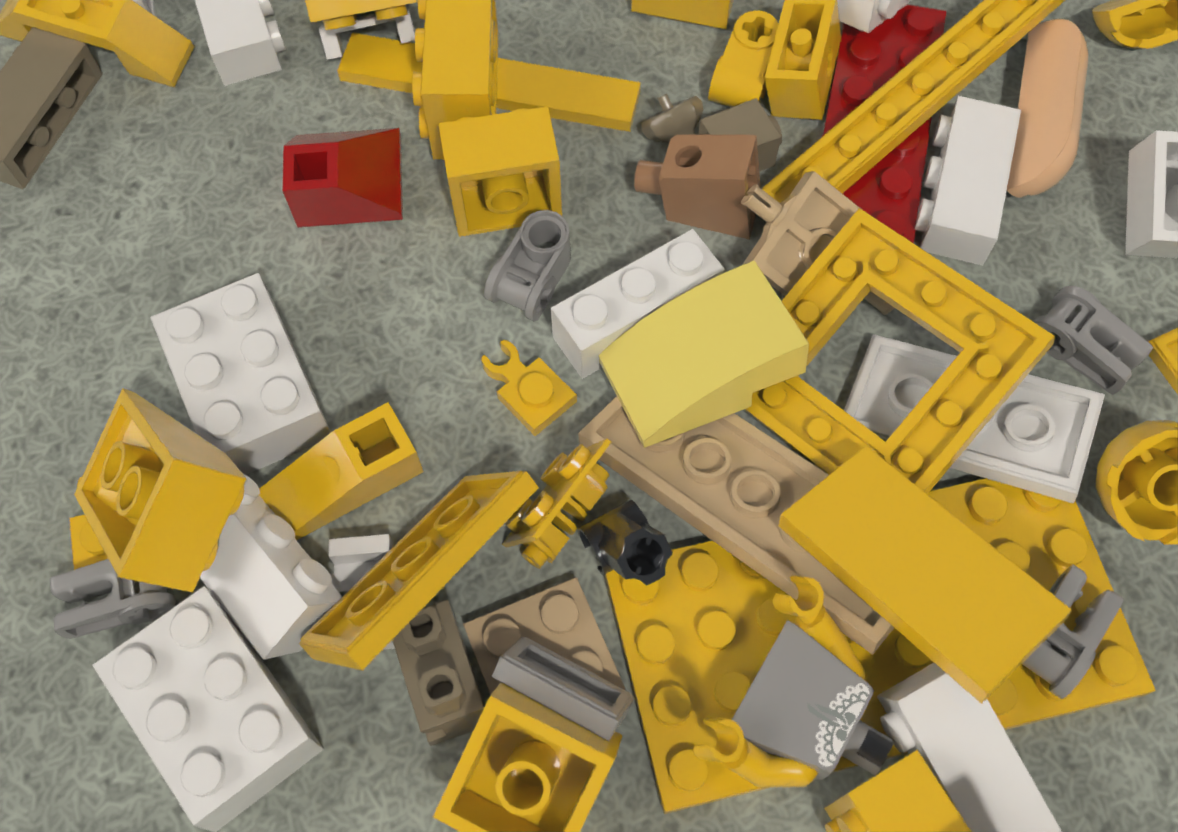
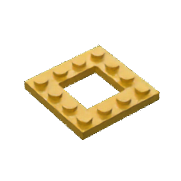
M859 208L781 301L809 343L807 366L870 291L960 352L959 355L886 441L802 380L799 375L752 393V406L744 409V411L828 475L866 445L928 494L1054 344L1055 336Z

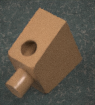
M676 135L670 139L664 162L646 160L638 162L634 178L635 191L662 195L666 220L750 240L757 214L747 206L742 205L741 201L744 196H748L747 191L753 185L757 184L760 187L757 135Z

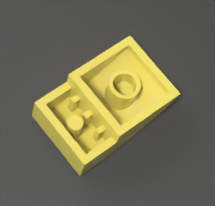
M754 260L722 273L664 304L619 336L598 356L599 362L643 447L646 448L752 406V393L805 373L809 343Z

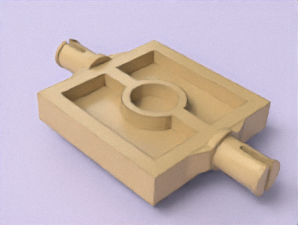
M815 171L806 172L790 196L781 203L777 202L763 191L759 185L755 184L747 191L748 196L743 197L741 204L747 206L766 221V224L764 225L761 238L743 264L755 260L770 285L786 296L859 207ZM871 291L864 298L883 315L890 313L894 309L893 306Z

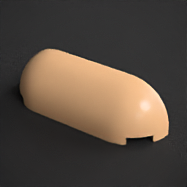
M1054 19L1036 25L1028 32L1018 109L1021 110L1006 190L1017 198L1027 195L1035 196L1055 186L1068 173L1076 158L1088 66V49L1082 32L1075 23L1069 20Z

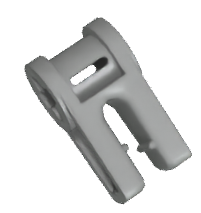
M1065 286L1060 289L1054 296L1052 309L1047 315L1039 316L1033 321L1051 334L1054 332L1058 335L1054 339V344L1046 353L1057 360H1062L1111 395L1119 392L1132 376L1131 369L1140 365L1153 349L1149 342L1105 308L1092 293L1076 286ZM1077 306H1080L1081 311L1078 314L1073 312Z
M109 559L49 578L51 593L59 600L67 603L84 601L79 607L56 614L53 619L55 633L68 639L125 624H140L155 620L177 606L175 596L168 593V587L119 578ZM109 594L104 599L87 604L90 598Z
M1073 564L1057 578L1049 592L1070 608L1083 595L1081 589L1087 580V575ZM1104 591L1090 602L1085 612L1075 619L1076 626L1073 631H1069L1063 623L1022 664L1050 683L1049 691L1060 699L1065 698L1078 685L1090 668L1096 655L1095 650L1124 602V598L1114 591Z

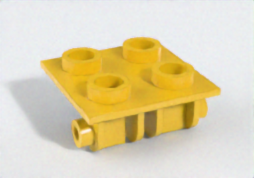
M606 438L588 447L580 444L568 456L564 452L559 454L541 476V480L547 485L534 501L529 498L506 521L505 525L512 531L503 541L502 545L507 548L523 544L526 549L521 554L522 557L538 569H541L546 561L552 563L570 539L556 526L569 535H573L577 530L575 524L560 510L563 509L579 521H584L587 517L586 512L591 511L602 494L608 489L605 482L610 475L596 462L612 442Z

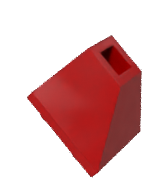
M400 128L296 135L283 146L282 191L297 227L403 220Z

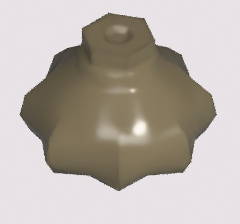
M662 95L658 100L663 111L642 122V132L648 139L669 144L670 139L676 135H695V128L703 113L702 101L697 96H693L672 105L668 95Z

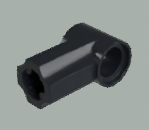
M633 500L623 503L578 528V533L584 547L588 548L591 546L598 557L601 565L597 569L602 575H606V573L614 570L623 578L640 580L646 586L666 575L665 566L673 552L665 535L649 525L643 512Z

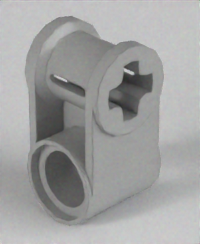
M542 210L530 214L523 221L522 226L506 252L497 260L488 276L484 289L486 300L493 303L501 300L525 311L527 319L533 322L539 320L554 294L556 285L571 261L569 226L563 216L557 212ZM543 242L556 243L551 248L542 249L536 247Z

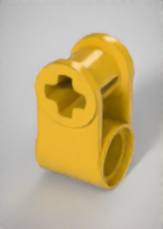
M754 10L744 13L737 19L723 56L719 58L716 64L708 93L709 101L734 107L755 98L758 101L760 98L764 99L767 90L765 74L778 27V21L773 15L765 11Z

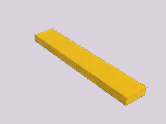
M352 32L337 72L340 81L412 93L413 72H421L423 62H417L415 43H401L400 40ZM498 58V109L513 111L520 108L532 109L548 106L550 118L631 131L640 95L641 82Z

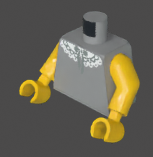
M791 575V582L798 588L797 601L787 594L776 593L773 597V605L781 613L795 615L796 625L787 620L732 720L721 718L704 719L703 723L705 725H710L714 728L717 734V743L715 748L695 744L694 754L702 760L722 762L726 768L760 788L805 787L814 779L822 781L833 772L841 756L871 774L876 775L888 757L894 740L860 721L874 690L865 681V670L843 632L823 606L824 593L820 583L814 578Z

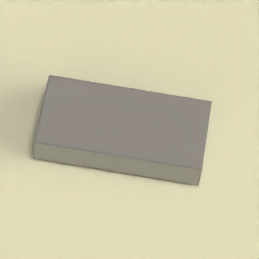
M527 637L520 638L500 657L492 675L493 678L608 741L626 717L635 698L631 693Z

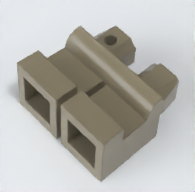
M447 599L423 608L392 640L420 732L426 734L430 746L473 731L485 708L454 612Z

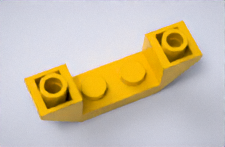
M7 0L0 12L1 36L22 42L31 28L34 27L114 51L129 74L170 87H175L194 49L191 40L132 0Z

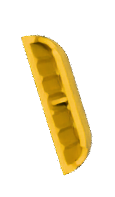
M1111 0L1091 10L1093 19L1101 33L1110 41L1120 46L1148 49L1178 40V0Z

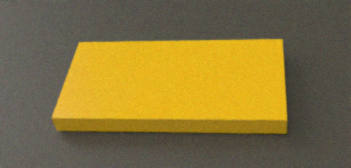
M866 445L780 515L778 526L981 704L1065 622L1072 611L1071 608Z
M527 471L465 476L300 638L301 641L298 644L313 660L363 671L539 488Z

